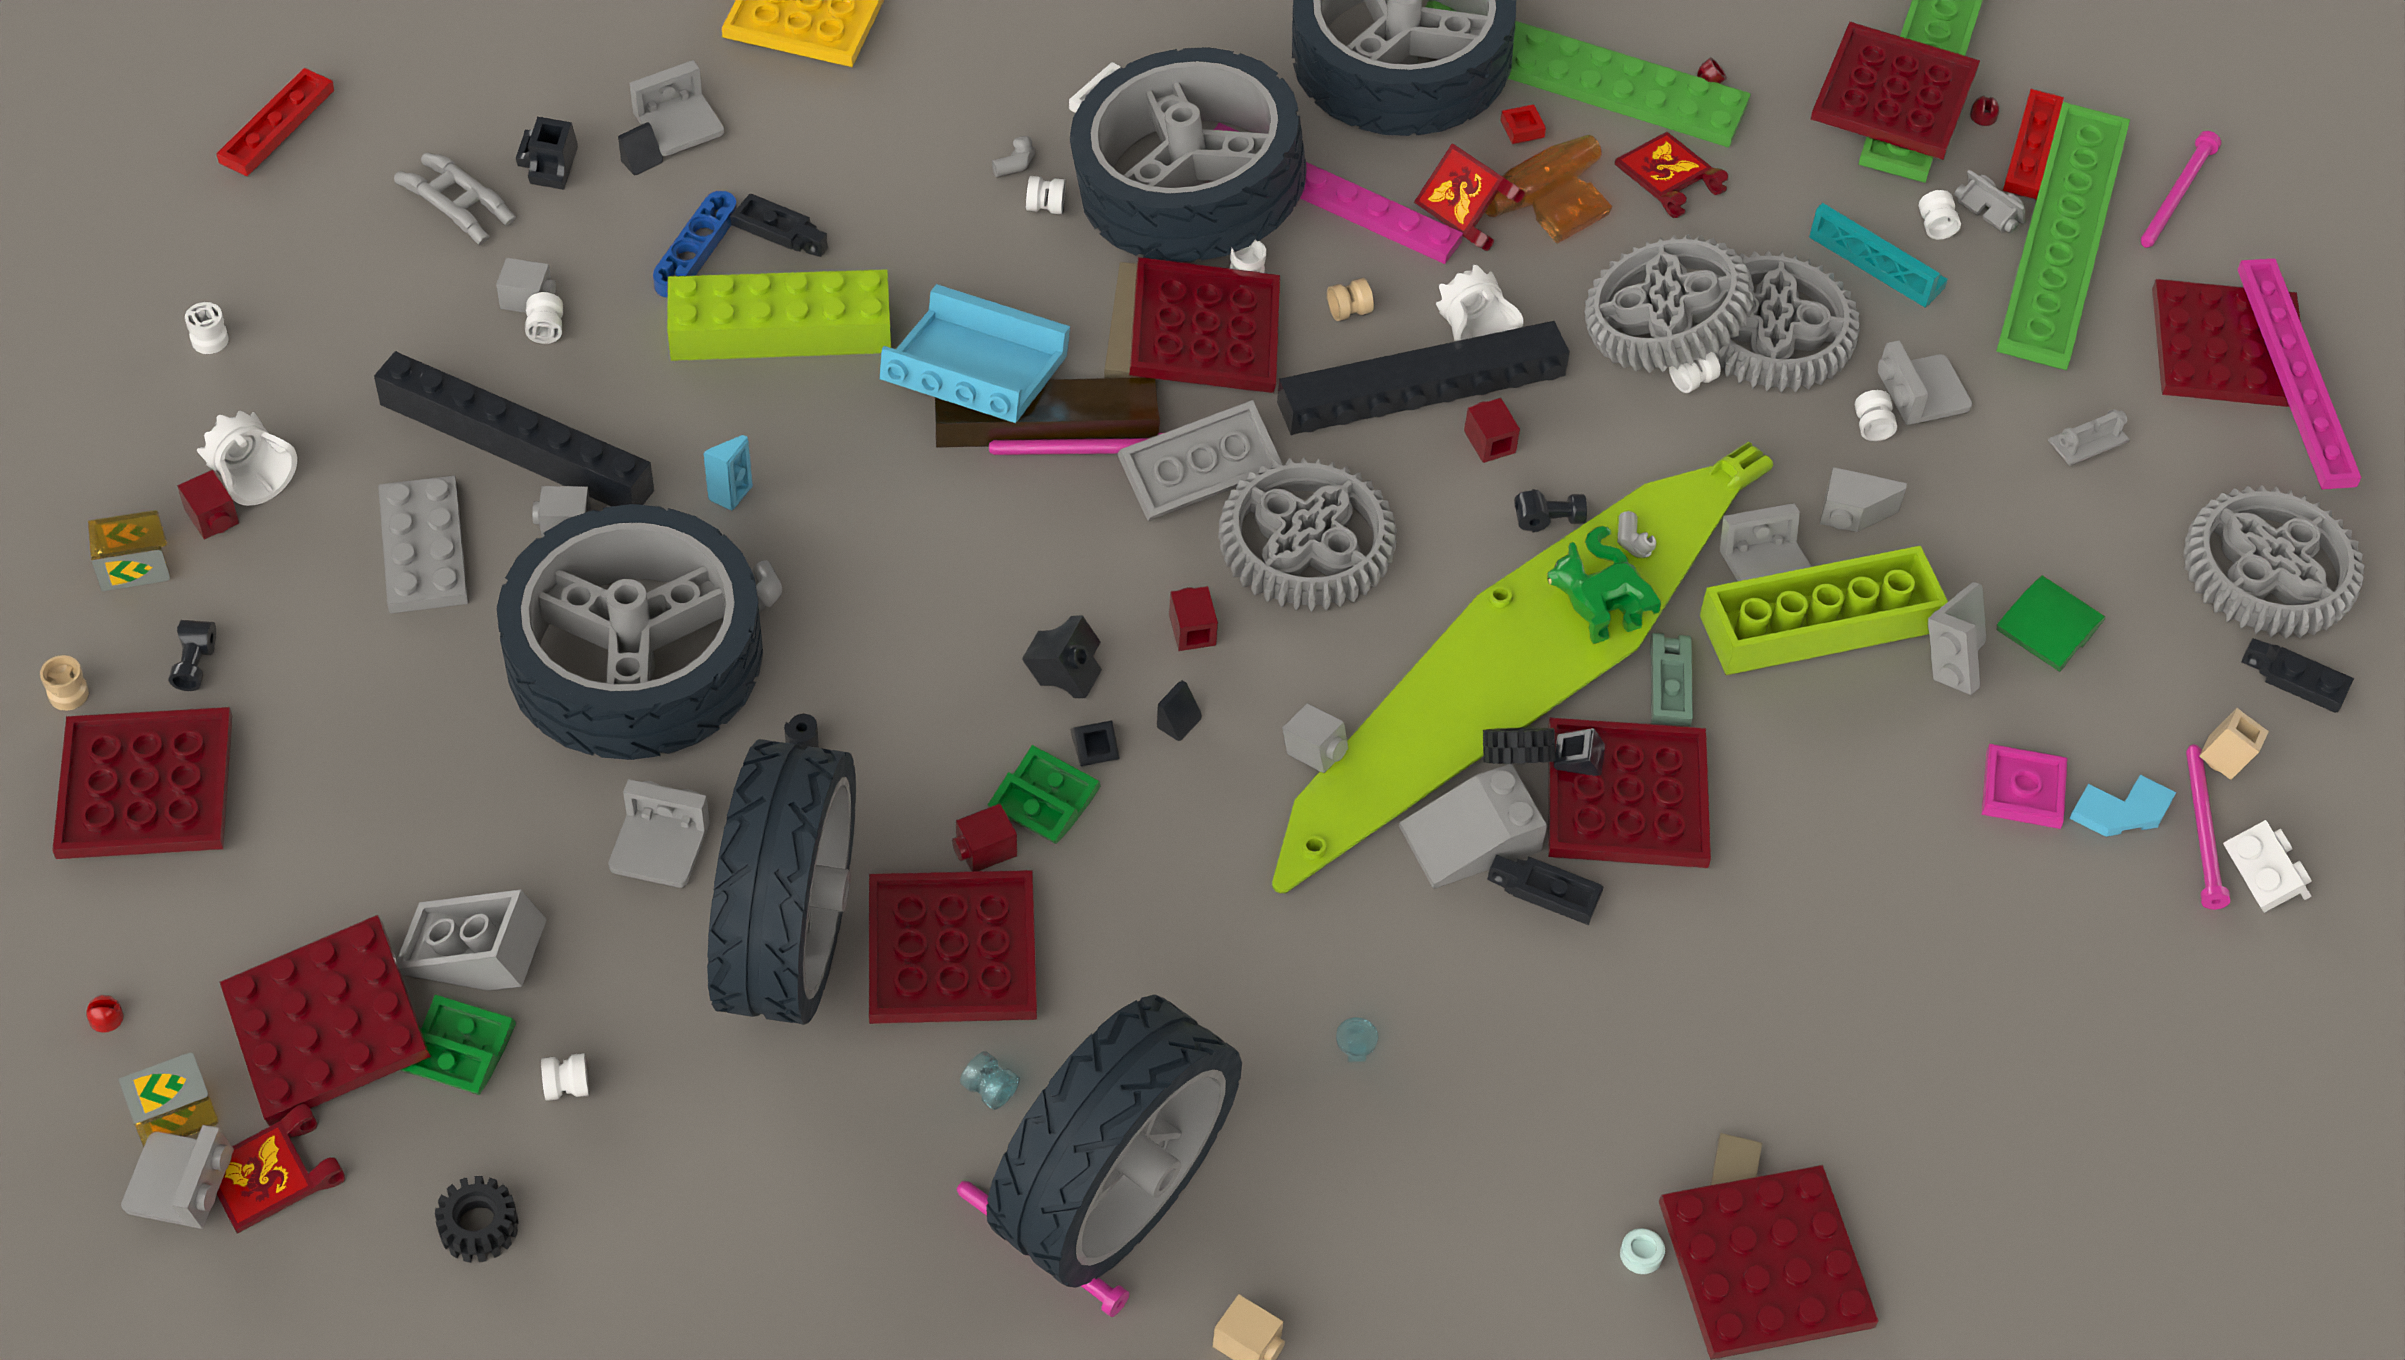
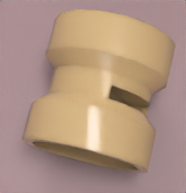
M1365 278L1352 280L1350 285L1347 286L1337 284L1329 286L1327 289L1329 309L1336 321L1349 319L1350 315L1354 313L1359 315L1372 313L1374 308L1373 295Z
M60 655L47 660L40 670V677L52 706L59 710L68 711L83 705L88 698L89 689L86 680L83 678L79 662L71 656Z

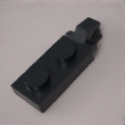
M751 193L730 216L732 226L788 249H794V251L800 252L803 249L808 254L822 257L829 247L827 233L816 229L817 226L810 222V217Z
M2254 638L2249 643L2241 661L2258 669L2259 673L2266 677V683L2334 713L2339 712L2354 678L2284 647L2271 645Z
M1496 855L1487 880L1505 888L1504 891L1511 895L1513 894L1514 897L1586 925L1590 924L1604 886L1529 856L1527 860L1517 859L1514 862Z

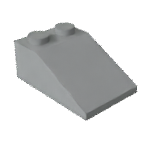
M1508 764L1475 775L1399 823V827L1432 888L1435 889L1490 870L1496 855L1516 861L1517 859L1541 852L1547 824L1512 764Z
M522 890L419 902L396 961L401 975L482 990L522 987L547 919Z

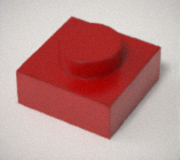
M1534 104L1502 110L1500 121L1512 144L1545 138L1546 127Z

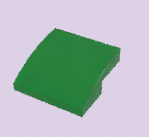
M2042 575L1997 624V631L2061 672L2079 647L2083 648L2103 623L2106 616Z
M1031 745L1014 774L1007 773L989 801L988 807L1001 804L1010 820L1057 844L1085 811L1100 789L1101 784L1099 780Z
M435 994L421 1028L431 1057L403 1068L401 1071L480 1095L505 1051L516 1021L513 1018Z

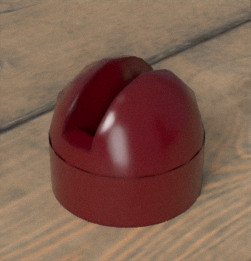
M1712 57L1702 63L1697 72V77L1703 78L1707 82L1721 84L1727 79L1722 67Z
M1985 96L1977 98L1970 112L1972 121L1982 126L1994 124L1999 114L1997 100L1993 97L1987 98Z

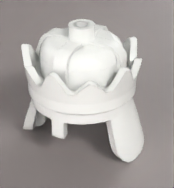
M1473 265L1471 271H1465L1463 274L1457 273L1449 284L1439 285L1442 300L1436 302V305L1440 310L1439 313L1452 326L1454 341L1521 328L1523 326L1522 314L1514 305L1503 298L1502 291L1491 271L1486 274L1478 265Z
M238 411L236 417L231 418L218 415L216 417V426L204 435L205 447L197 449L200 456L207 462L206 466L222 476L229 495L238 504L246 506L258 505L278 495L288 485L295 473L297 454L294 447L288 442L269 434L254 412L249 416L243 411Z

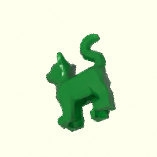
M1606 526L1596 527L1587 534L1585 543L1588 550L1594 556L1614 562L1613 565L1599 572L1587 575L1584 571L1577 546L1572 542L1568 546V555L1557 560L1554 568L1547 573L1548 583L1568 594L1574 610L1590 623L1588 628L1593 644L1609 639L1608 624L1611 621L1610 611L1619 609L1623 612V627L1627 632L1642 628L1643 611H1652L1653 614L1659 613L1661 601L1651 585L1640 577L1636 568L1629 563L1626 555L1618 548L1601 544V540L1611 534V530Z

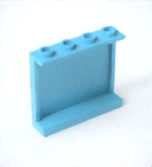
M936 284L930 292L928 312L896 349L883 346L879 379L1016 423L1067 357L1070 326Z

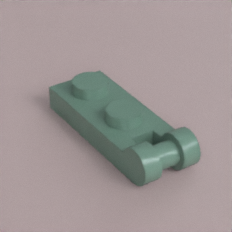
M1652 633L1650 639L1651 724L1690 727L1693 719L1691 636L1679 635L1678 638H1666L1664 633Z

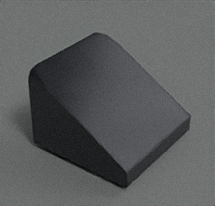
M649 122L618 136L621 162L633 175H638L663 162L658 142Z
M1183 680L1178 682L1158 703L1157 728L1177 741L1183 740L1202 718L1201 711L1189 686Z
M1112 720L1070 729L1080 767L1120 759Z
M1592 728L1558 734L1554 768L1556 770L1591 776L1601 775L1605 744L1596 730Z

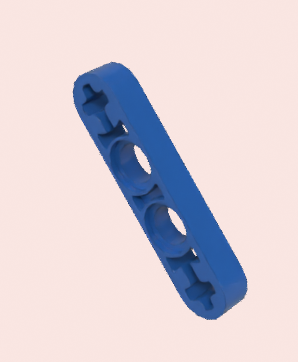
M715 191L704 199L653 271L654 288L657 294L668 298L669 276L697 275L731 227L730 216L737 209L736 198L733 194L727 191ZM700 228H709L713 230V232L707 236H699L695 234V232ZM689 251L696 254L690 260L678 258V255L683 252Z

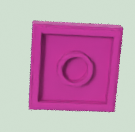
M1989 744L1986 751L1982 815L2061 829L2064 822L2067 758Z

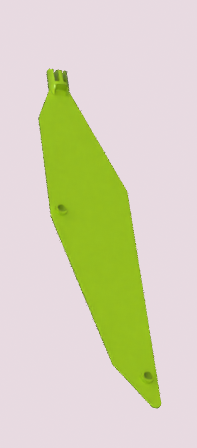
M1747 441L1717 461L1713 466L1645 483L1478 594L1347 740L1348 749L1343 758L1335 762L1325 773L1319 772L1294 800L1272 880L1273 889L1278 893L1290 891L1483 757V730L1527 727L1637 651L1738 492L1769 472L1774 466L1773 461L1767 455L1763 456V452ZM1626 511L1635 513L1638 517L1637 533L1639 535L1645 532L1648 533L1647 539L1652 535L1654 536L1657 545L1649 557L1637 558L1619 545L1618 524L1621 513ZM1606 526L1611 530V534L1603 538L1601 544L1618 548L1626 555L1629 563L1636 568L1640 577L1651 585L1661 601L1659 613L1653 614L1652 611H1643L1642 628L1627 632L1623 627V612L1619 609L1610 611L1611 621L1608 624L1609 639L1593 644L1588 628L1590 623L1574 610L1568 594L1548 583L1547 573L1554 568L1557 560L1568 555V546L1572 542L1577 546L1584 571L1587 575L1599 572L1613 565L1614 562L1594 556L1588 550L1585 543L1587 534L1596 527Z

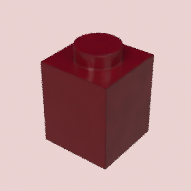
M1502 398L1487 402L1482 401L1467 409L1464 432L1483 463L1516 453L1520 428Z
M213 469L177 485L184 510L204 540L218 533H223L239 524L233 499Z
M1208 586L1198 588L1187 587L1178 591H1171L1169 617L1178 651L1216 646L1218 621Z
M1001 804L956 820V837L952 838V845L960 861L966 860L972 872L980 871L1017 857V833Z

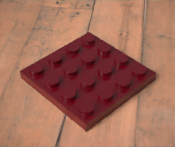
M1849 21L1810 119L1943 160L1976 76L1980 60Z
M1138 257L1129 376L1274 393L1277 376L1280 275Z
M2163 279L2155 280L2152 292L2162 395L2290 407L2244 287ZM2289 292L2300 320L2297 292Z
M230 707L66 716L52 848L55 858L70 859L223 849L233 718Z
M1549 718L1548 728L1555 729V751L1558 734L1594 728L1605 744L1602 774L1599 776L1556 770L1554 768V761L1548 762V857L1709 868L1711 848L1706 728Z
M1033 870L869 874V1024L1037 1020Z
M378 915L220 981L263 1118L269 1126L281 1121L292 1109L301 1104H306L311 1109L431 1057L386 930Z
M1823 1165L1661 1195L1659 1205L1710 1360L1873 1329L1879 1322Z

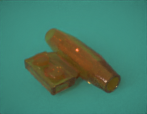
M1584 135L1553 145L1510 168L1502 176L1526 192L1524 198L1517 204L1498 192L1485 213L1494 218L1533 205L1536 221L1557 244L1608 216L1613 206L1591 182L1586 183L1578 179L1581 174L1601 158L1602 151L1598 141L1591 135Z

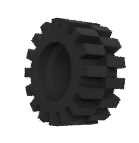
M1520 727L1483 730V760L1486 763L1493 764L1555 761V729Z
M475 1176V1184L470 1185L467 1177L460 1179L461 1188L458 1190L451 1184L446 1188L449 1197L441 1194L438 1199L440 1208L435 1207V1222L444 1248H449L450 1254L455 1258L461 1253L463 1261L470 1263L473 1255H477L479 1263L487 1261L485 1254L491 1252L494 1258L500 1256L499 1246L502 1245L505 1249H508L512 1245L510 1236L516 1238L518 1232L516 1224H519L512 1194L509 1195L508 1188L504 1184L498 1187L497 1180L489 1178L486 1185L484 1184L483 1176ZM475 1208H487L494 1214L491 1224L481 1230L469 1231L460 1225L461 1217L466 1212Z

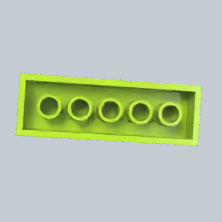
M888 269L669 276L667 332L671 361L879 354L882 352L883 346L891 348Z
M1920 545L1707 587L1699 616L1725 675L1928 635V618L1935 611L1943 607L1948 600Z

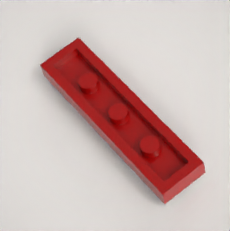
M303 68L216 153L219 164L248 177L335 91L333 81Z
M2030 89L2002 191L2037 199L2064 97Z

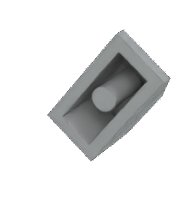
M1833 467L1825 494L1820 524L1854 532L1873 525L1899 512L1907 483Z

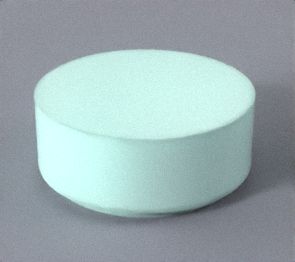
M1644 1228L1630 1231L1624 1237L1620 1249V1257L1623 1264L1630 1271L1637 1274H1649L1656 1271L1660 1267L1665 1254V1245L1661 1237L1654 1231Z

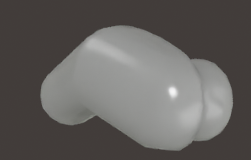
M1021 136L1015 138L1013 141L1015 150L1011 156L992 160L995 177L1021 172L1028 167L1035 155V147H1032V139L1030 137Z
M1630 511L1621 513L1618 524L1619 545L1637 558L1649 557L1657 545L1654 536L1652 535L1647 539L1648 533L1645 532L1640 535L1637 533L1638 517L1635 513Z
M767 560L757 563L753 568V572L759 582L756 585L759 612H762L766 606L771 607L782 594V584L771 563Z

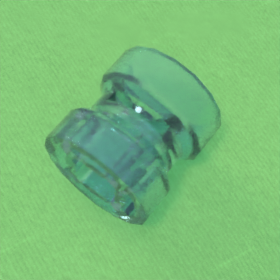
M987 1051L976 1055L966 1066L960 1078V1084L971 1093L978 1092L982 1095V1102L992 1110L1002 1107L1012 1097L1020 1082V1077L1008 1068H1000L998 1060Z

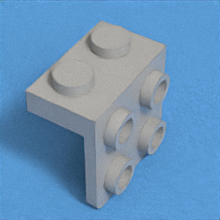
M694 60L630 82L633 114L641 125L646 122L651 124L659 150L663 156L677 153L724 134L723 124L702 95L700 69Z
M1900 340L1886 343L1882 359L1878 363V374L1906 425L1970 411L1972 401L1945 355L1939 354L1910 360Z
M1795 503L1723 516L1720 553L1737 581L1812 567L1796 542L1800 511Z
M1976 582L1969 584L1928 618L1933 680L1970 695L1980 688L1978 650L1986 642L1983 587Z
M628 779L623 791L627 815L608 862L609 870L614 874L679 888L686 886L710 824L707 796L700 795L689 789L677 790L663 787L652 781L640 782Z
M202 1125L197 1139L162 1132L151 1133L147 1138L121 1202L123 1210L129 1215L203 1229L210 1209L215 1202L216 1194L225 1171L230 1164L234 1151L233 1147L219 1128Z

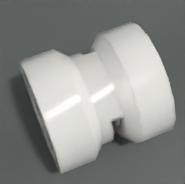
M1030 176L1027 188L1026 211L1038 212L1040 209H1048L1050 213L1062 214L1065 201L1066 179L1054 178L1052 181H1044L1042 177Z
M1935 190L1921 198L1918 206L1922 218L1925 219V229L1930 238L1936 240L1946 239L1958 232L1961 222L1958 213L1955 211V203L1951 193L1944 190Z
M1255 239L1251 246L1234 252L1231 247L1230 269L1265 273V245Z
M539 292L531 295L526 302V314L528 316L525 321L526 336L536 343L549 344L556 342L562 335L563 301L555 294L548 292Z
M202 302L191 306L186 311L185 322L190 332L192 347L202 354H213L223 350L228 344L229 338L226 326L224 325L222 311L218 305Z
M1713 352L1706 354V361L1701 358L1693 360L1692 366L1689 363H1684L1679 366L1678 370L1674 366L1669 367L1672 381L1684 393L1697 389L1701 382L1709 383L1717 379L1721 372L1718 358Z
M1867 391L1856 399L1854 405L1857 416L1860 418L1859 427L1863 438L1869 441H1881L1891 437L1896 432L1897 423L1895 415L1892 413V401L1886 391Z
M585 1053L571 1055L568 1060H563V1064H560V1061L555 1057L541 1058L542 1082L546 1101L559 1099L563 1095V1091H566L567 1094H573L575 1097L589 1096Z

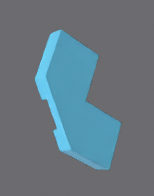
M2140 775L2124 802L2088 784L2069 819L2105 837L2118 835L2124 830L2141 828V830L2158 828L2176 792Z

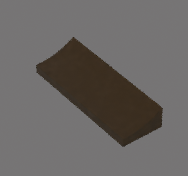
M1153 378L1049 379L1016 423L935 397L936 448L989 447V443L993 440L1152 438L1158 435L1160 427L1156 382Z

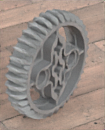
M1689 234L1683 239H1678L1673 235L1670 240L1666 241L1660 237L1659 241L1653 244H1649L1646 241L1645 247L1640 249L1633 247V252L1628 255L1621 253L1620 261H1610V268L1601 270V277L1593 280L1594 287L1588 290V299L1585 300L1584 312L1586 327L1593 344L1596 345L1604 357L1610 358L1612 363L1619 362L1623 368L1632 366L1635 371L1644 367L1649 373L1654 368H1660L1664 372L1667 367L1671 366L1678 370L1679 366L1684 363H1689L1692 366L1693 360L1698 358L1706 361V354L1710 352L1718 353L1720 345H1730V337L1739 336V329L1746 326V319L1751 316V308L1754 305V286L1750 271L1747 269L1741 256H1738L1734 249L1727 248L1725 243L1717 244L1714 238L1705 241L1702 235L1694 240ZM1686 269H1702V270L1687 273V270H1686ZM1703 321L1702 323L1693 327V323ZM1621 328L1622 331H1623L1625 334H1623V333H1621V332H1619V331H1617V330H1615V329ZM1650 333L1652 338H1639L1633 336Z
M1769 250L1764 256H1760L1754 251L1750 258L1741 253L1740 256L1750 271L1753 284H1758L1754 293V305L1751 308V316L1746 319V326L1739 329V336L1730 337V345H1720L1718 353H1715L1720 369H1725L1726 377L1735 375L1738 378V383L1744 380L1751 382L1752 389L1759 384L1764 385L1766 391L1771 387H1777L1782 393L1786 387H1790L1796 392L1800 385L1809 390L1814 383L1822 385L1826 378L1832 379L1837 371L1841 372L1842 368L1852 357L1860 332L1859 312L1856 311V302L1851 300V291L1844 290L1843 282H1834V273L1824 274L1823 265L1815 268L1811 266L1810 259L1806 262L1799 261L1797 254L1793 258H1787L1784 256L1783 251L1779 256H1772ZM1798 291L1809 296L1816 302L1799 299ZM1703 321L1693 323V327L1697 326ZM1731 339L1751 342V352L1740 347ZM1824 341L1832 343L1814 355L1791 359L1794 349L1813 351L1819 349Z
M1303 457L1300 463H1294L1289 458L1283 466L1274 461L1271 470L1261 466L1258 475L1250 472L1246 481L1239 480L1236 490H1231L1228 500L1223 505L1222 516H1220L1218 538L1220 539V550L1222 555L1225 556L1226 566L1231 567L1233 577H1240L1242 587L1252 585L1251 590L1254 596L1263 592L1266 602L1275 598L1278 599L1280 607L1288 602L1293 603L1295 610L1300 605H1308L1311 612L1315 605H1322L1327 611L1332 602L1341 608L1345 598L1355 602L1358 593L1367 595L1370 586L1376 587L1380 577L1385 576L1388 566L1393 561L1397 529L1395 528V519L1393 512L1390 511L1389 502L1383 500L1381 490H1373L1372 480L1362 482L1361 472L1350 475L1348 466L1341 470L1337 469L1334 461L1329 466L1322 465L1319 458L1315 463H1307L1305 457ZM1312 491L1315 493L1307 501H1303L1291 492ZM1353 508L1366 519L1373 532V545L1367 556L1360 553L1361 549L1355 534L1346 528L1352 518ZM1250 511L1255 514L1260 532L1269 539L1263 548L1262 561L1251 552L1242 537L1243 520ZM1308 566H1312L1326 575L1324 577H1300L1301 573Z
M2263 485L2256 489V491L2249 486L2242 490V492L2234 488L2228 495L2221 493L2216 500L2211 499L2198 512L2195 520L2192 521L2185 538L2186 543L2183 556L2186 559L2184 569L2189 571L2188 581L2195 583V593L2204 594L2203 603L2214 604V613L2224 612L2227 622L2232 619L2240 622V629L2247 625L2254 628L2255 634L2265 630L2270 638L2277 632H2280L2285 639L2292 632L2299 638L2307 632L2314 636L2320 629L2327 631L2333 623L2337 624L2351 610L2360 594L2365 565L2362 564L2363 553L2358 551L2359 542L2351 540L2352 530L2342 529L2343 520H2334L2332 518V510L2324 512L2320 509V502L2311 504L2307 502L2306 495L2302 498L2293 496L2292 489L2287 494L2280 493L2277 486L2270 492ZM2263 519L2280 522L2284 525L2275 529ZM2214 531L2221 536L2224 555L2234 563L2228 570L2227 577L2217 566L2210 550L2209 541ZM2320 547L2328 555L2336 571L2337 586L2334 592L2327 587L2324 568L2314 560ZM2272 593L2286 605L2276 604L2262 599L2266 597L2268 594Z

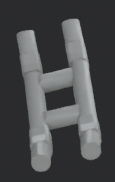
M432 153L423 154L421 158L422 164L441 173L439 177L430 183H427L426 179L415 173L399 171L394 176L396 184L406 187L407 190L413 191L419 196L421 195L453 219L454 223L465 233H468L478 245L483 244L489 238V235L478 224L475 217L466 210L480 200L481 204L492 214H495L505 226L510 225L516 219V216L504 204L505 202L497 193L480 184L446 156ZM457 183L467 192L451 201L441 192L452 184Z

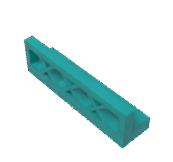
M1822 203L1817 207L1809 238L1924 308L1945 289L1948 279L1940 275L1936 270L1828 205Z

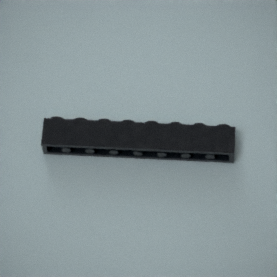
M1549 321L1280 378L1277 404L1290 435L1313 432L1326 427L1346 425L1354 421L1383 417L1391 413L1416 410L1442 402L1448 403L1456 399L1485 395L1508 388H1518L1526 384L1545 380H1554L1566 375L1570 351L1555 321Z
M397 351L389 357L374 375L381 406L563 486L588 487L589 497L611 507L629 504L644 505L654 492L651 462Z

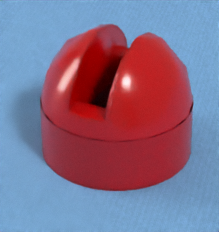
M109 995L95 997L89 1002L86 1010L90 1026L95 1031L102 1033L118 1028L124 1017L119 1002Z

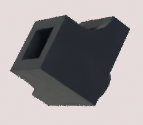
M537 116L533 130L525 129L515 159L519 167L529 168L528 179L530 184L565 189L578 148L572 122Z
M1083 615L1070 616L1064 624L1055 629L1038 631L1022 660L1040 686H1056L1067 691L1073 698H1086L1102 671L1093 657L1101 641Z

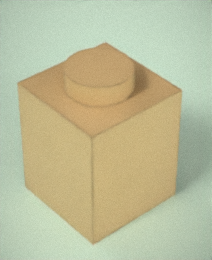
M2236 708L2208 736L2199 757L2205 760L2212 769L2221 772L2231 780L2260 752L2269 731Z
M1238 1294L1214 1328L1213 1348L1233 1360H1276L1285 1344V1341L1281 1339L1283 1321Z

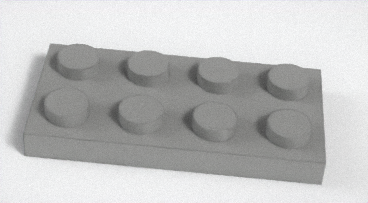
M1253 400L1120 449L1117 454L1147 521L1234 489L1239 484V480L1246 481L1250 472L1258 475L1261 466L1271 470L1274 461L1283 466Z
M446 476L379 484L389 613L468 604L456 477Z

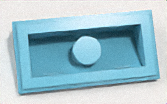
M744 435L714 446L703 454L708 498L712 502L731 511L735 509L753 486L748 437Z

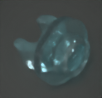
M1350 1018L1339 1025L1336 1033V1042L1341 1051L1348 1055V1062H1365L1366 1055L1372 1053L1377 1046L1378 1032L1375 1026L1368 1020Z

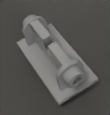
M1971 170L1967 171L1968 185L1961 184L1954 193L1958 198V203L1976 215L1987 206L1989 209L1983 215V219L2002 233L2005 231L2012 233L2016 229L2018 222L2023 225L2026 223L2025 207L2017 196L2012 193L2006 195L1997 189L1995 183L1986 175L1981 174L1978 176Z
M2112 409L2105 416L2073 429L2068 427L2062 433L2050 437L2048 441L2067 464L2071 466L2129 442L2130 439L2122 431L2124 424L2127 423V416L2122 410Z

